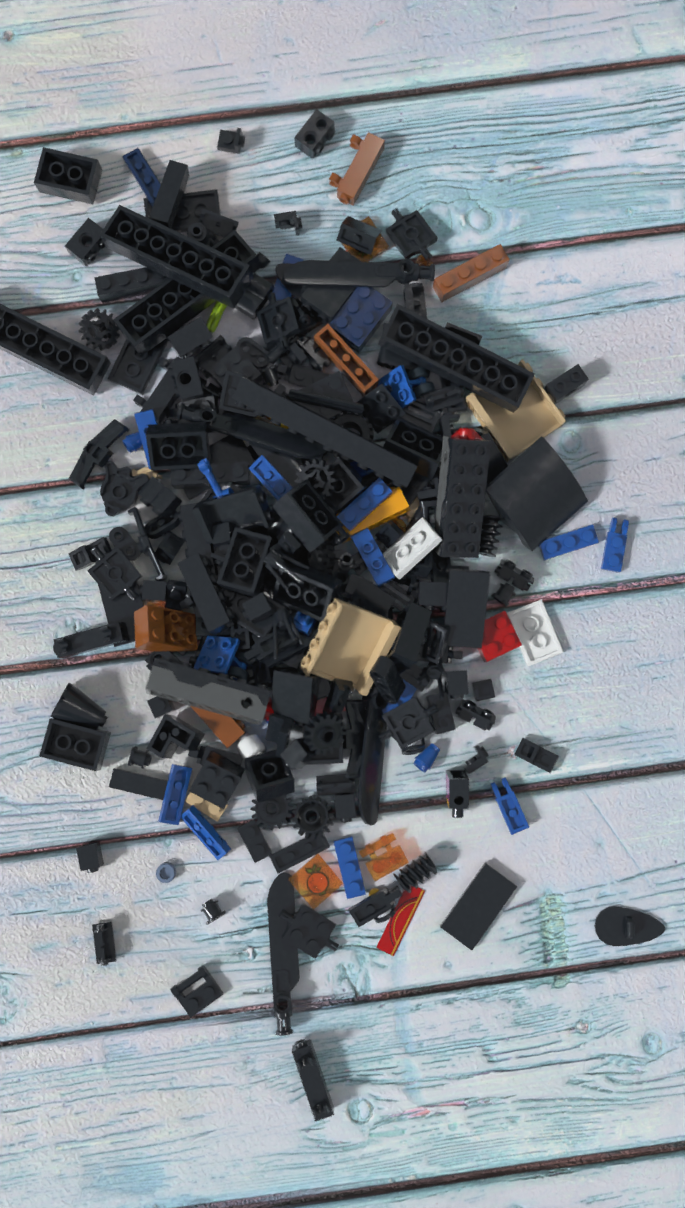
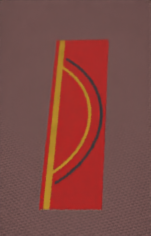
M411 885V893L406 890L403 891L396 906V913L390 918L376 948L394 956L425 893V890L419 887L415 888Z

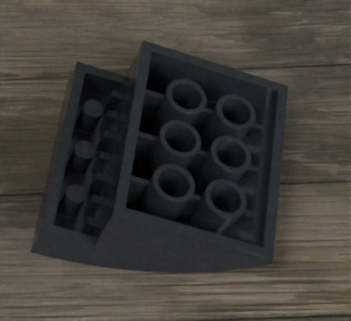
M542 436L486 485V493L500 518L504 519L502 522L515 531L522 544L531 551L535 550L588 502L572 472Z

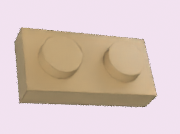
M191 792L185 802L194 805L199 811L217 822L229 805L227 804L222 809Z

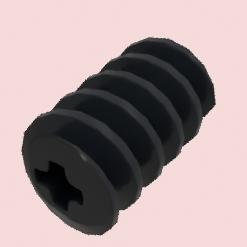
M492 515L483 516L479 554L496 557L491 552L498 550L493 543H499L495 536L501 535L497 528H503L498 523V521H504L503 518Z
M426 852V858H423L421 855L418 856L419 863L412 860L413 867L408 864L406 865L407 872L400 869V877L395 873L393 874L400 886L409 893L412 892L411 885L418 888L417 881L422 884L425 883L424 876L431 879L430 872L435 875L438 874L435 864Z

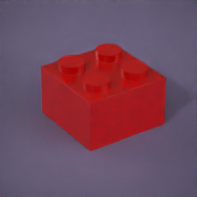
M506 611L485 620L482 648H477L484 663L522 646Z

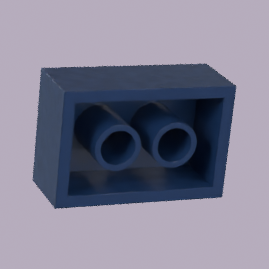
M357 287L329 325L351 349L359 354L391 312L393 302L372 287Z

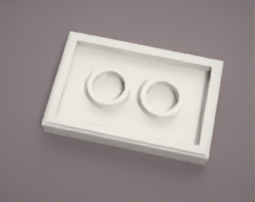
M422 517L387 549L383 556L391 571L400 580L434 549L442 539L427 520Z
M542 599L507 613L522 644L519 648L527 667L563 653Z

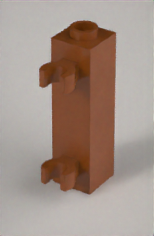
M370 132L367 133L364 140L355 134L352 135L350 147L358 150L344 178L333 172L329 178V184L338 188L337 198L344 204L354 206L384 150L385 140Z

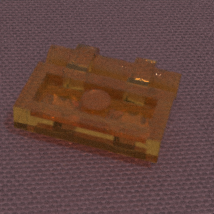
M393 833L381 836L380 840L373 844L365 845V848L359 851L362 858L370 855L372 860L365 864L374 881L409 863L400 845L392 848L390 843L396 840ZM385 846L387 851L377 856L375 851Z

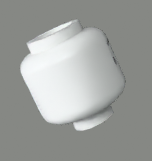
M247 733L239 738L240 742L237 745V750L243 759L262 754L266 750L264 743L256 734L249 735Z

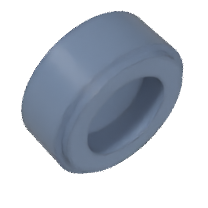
M168 862L162 863L156 870V877L162 883H169L176 876L175 866Z

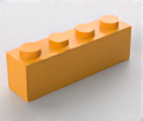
M390 487L393 493L352 531H349L343 524L342 528L346 533L350 534V537L342 544L352 540L351 536L366 528L370 531L388 522L390 519L392 520L411 511L400 487Z

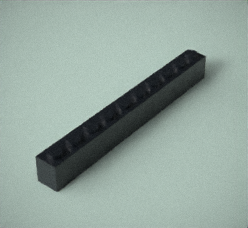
M241 377L232 399L236 400L235 404L245 409L248 406L254 409V414L260 417H264V415L270 417V422L281 426V424L287 426L288 431L298 435L301 433L305 435V439L313 444L316 441L323 444V449L331 453L333 451L340 453V457L350 462L352 459L358 462L357 466L364 470H368V468L374 470L376 476L382 479L387 477L393 480L392 484L397 487H407L418 464L247 377Z

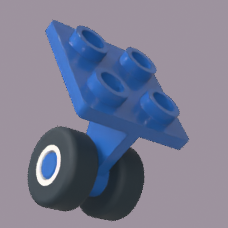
M400 365L380 378L378 386L380 384L390 385L393 389L391 395L402 408L416 401V399L424 398V394L436 390L433 382L426 381L430 373L428 369L422 366L406 373L404 366Z
M207 636L194 669L198 670L199 667L210 670L211 673L226 674L230 676L229 679L237 681V678L248 681L249 673L246 669H252L254 663L249 665L244 656L246 652L237 651L240 644L238 638Z

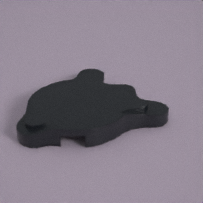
M107 461L104 465L106 477L101 485L100 495L105 505L106 514L114 517L118 513L130 509L136 503L139 495L138 492L150 478L144 473L131 477V468H118L114 462Z

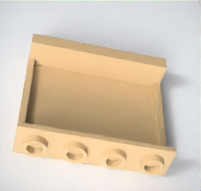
M523 359L520 360L519 366L533 372L529 363H525ZM535 376L520 407L514 413L475 393L473 394V392L465 399L466 405L484 431L489 432L506 462L527 450L541 436L543 438L566 422L563 411L557 409L553 397L545 392L542 381Z
M334 598L327 608L324 620L319 624L318 633L312 639L307 655L301 661L300 668L306 676H309L311 673L331 681L334 678L352 681L354 689L359 694L367 696L373 684L369 672L379 656L387 657L401 627L394 620Z

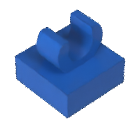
M300 612L296 613L293 620L298 632L307 636L310 635L317 622L316 619Z

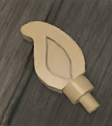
M148 467L138 471L132 469L134 477L144 473L149 478L153 476L156 479H162V475H158L157 472H153Z
M418 497L411 504V511L407 512L408 523L412 520L414 513L419 507Z

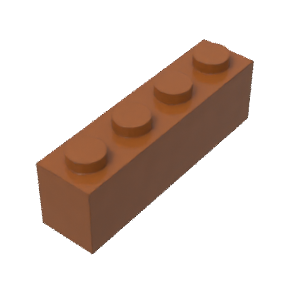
M499 244L436 277L433 282V289L442 303L506 269L510 259L502 245Z
M329 324L314 335V341L319 348L327 354L331 362L363 397L378 386L379 379Z
M191 706L227 748L246 733L244 730L246 726L241 720Z

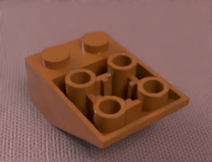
M148 604L134 612L136 649L152 652L198 650L195 614Z

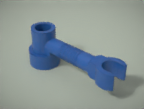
M207 458L197 464L216 494L213 498L234 492L230 487L225 490L221 489Z

